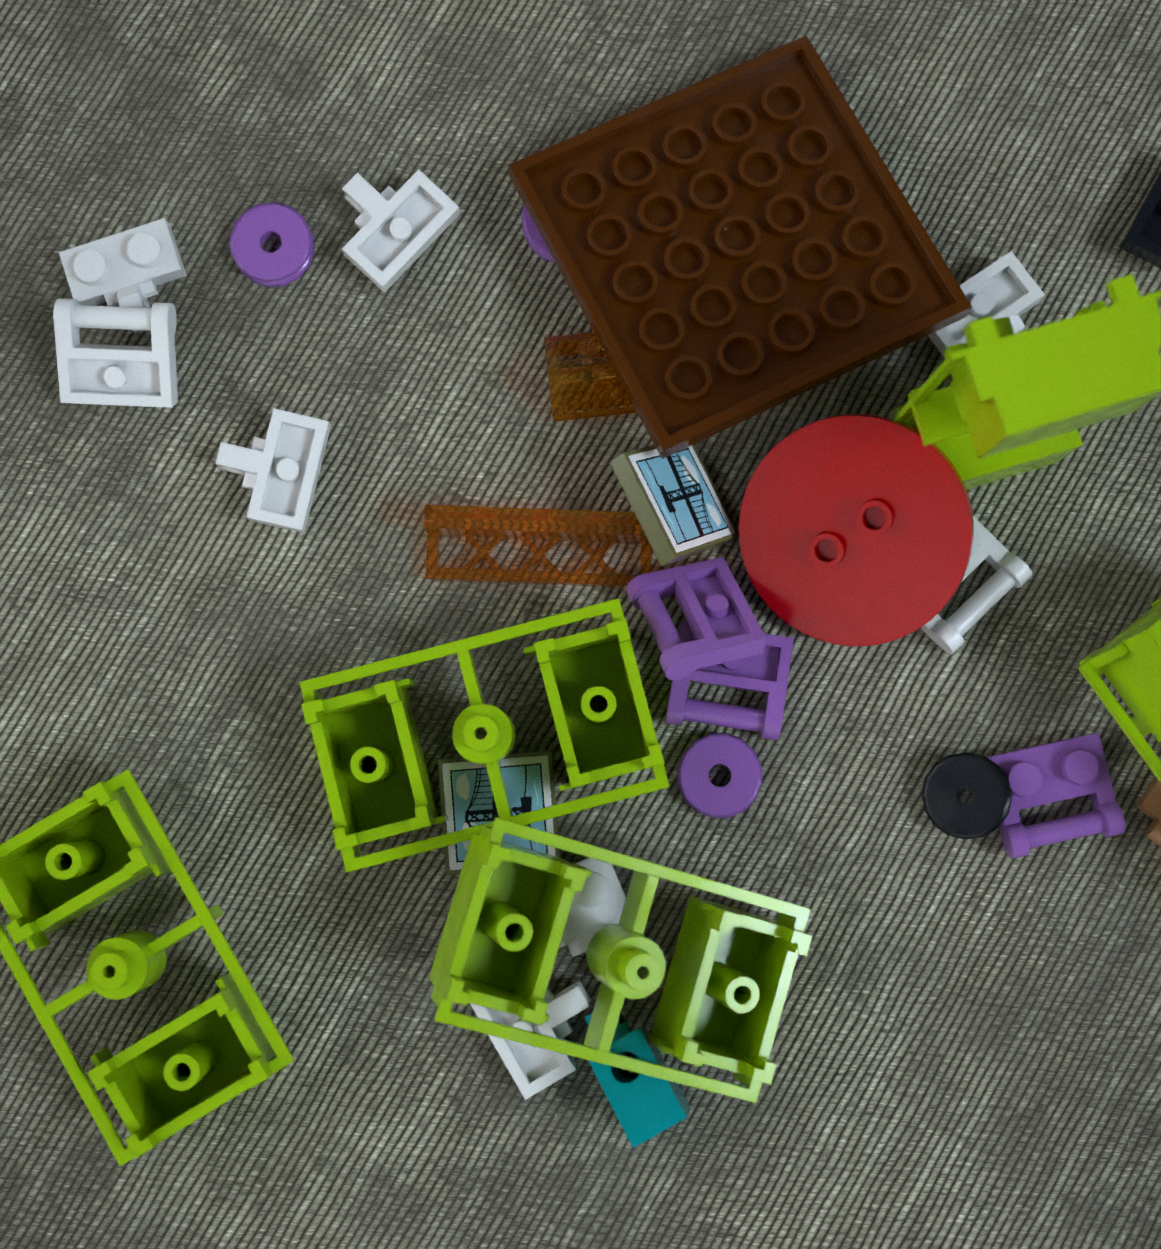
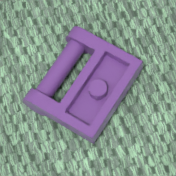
M723 557L641 574L628 583L626 588L632 605L637 609H641L662 653L659 659L660 665L669 680L685 679L699 668L764 654L766 637ZM675 596L696 640L682 643L662 598Z
M680 621L678 634L682 643L696 640L688 622ZM764 634L766 637L764 654L699 668L685 679L671 680L665 724L682 726L683 721L760 732V738L778 741L783 721L794 638ZM689 682L766 693L764 709L687 698Z
M1091 733L987 756V758L1000 766L1010 783L1012 794L1010 810L999 827L1004 849L1010 859L1029 855L1031 848L1101 833L1105 838L1125 833L1124 815L1115 799L1099 733ZM1090 795L1093 811L1023 826L1018 810Z

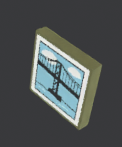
M694 444L663 459L655 445L624 452L610 461L611 467L661 566L716 548L739 537V533Z
M552 751L508 754L503 760L499 761L513 816L556 805ZM465 758L438 760L441 815H448L449 819L446 822H442L443 834L494 821L495 817L499 818L485 764L473 763ZM557 817L525 825L559 835ZM504 833L503 842L560 858V849ZM470 840L444 847L446 875L461 873Z

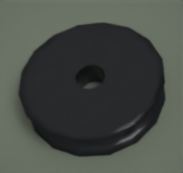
M969 752L948 755L935 763L925 777L921 794L924 811L933 825L948 836L964 840L986 836L999 828L1009 814L1012 800L1009 780L1000 766L986 756ZM965 787L969 788L974 796L969 804H965L960 799V791Z

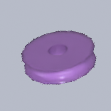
M278 202L259 203L244 211L234 223L229 238L231 255L242 274L252 282L267 287L286 286L299 279L310 267L315 252L313 234L304 217L291 206ZM270 237L280 238L282 243L277 251L269 253L263 250L264 242Z
M712 733L694 740L682 753L677 766V786L684 801L696 812L711 818H730L745 811L757 798L762 785V766L755 751L743 739L728 733ZM717 764L725 766L730 776L728 782L721 787L713 785L709 780V771Z

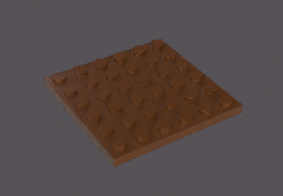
M807 36L509 164V177L662 459L967 317L972 308Z

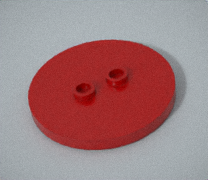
M844 414L818 420L796 430L781 440L769 451L755 469L744 493L739 516V542L742 558L750 580L760 597L778 617L791 627L817 640L843 646H871L891 642L907 636L932 620L944 608L960 585L970 561L974 539V520L968 492L961 476L945 453L936 444L924 447L919 431L893 419L867 414Z

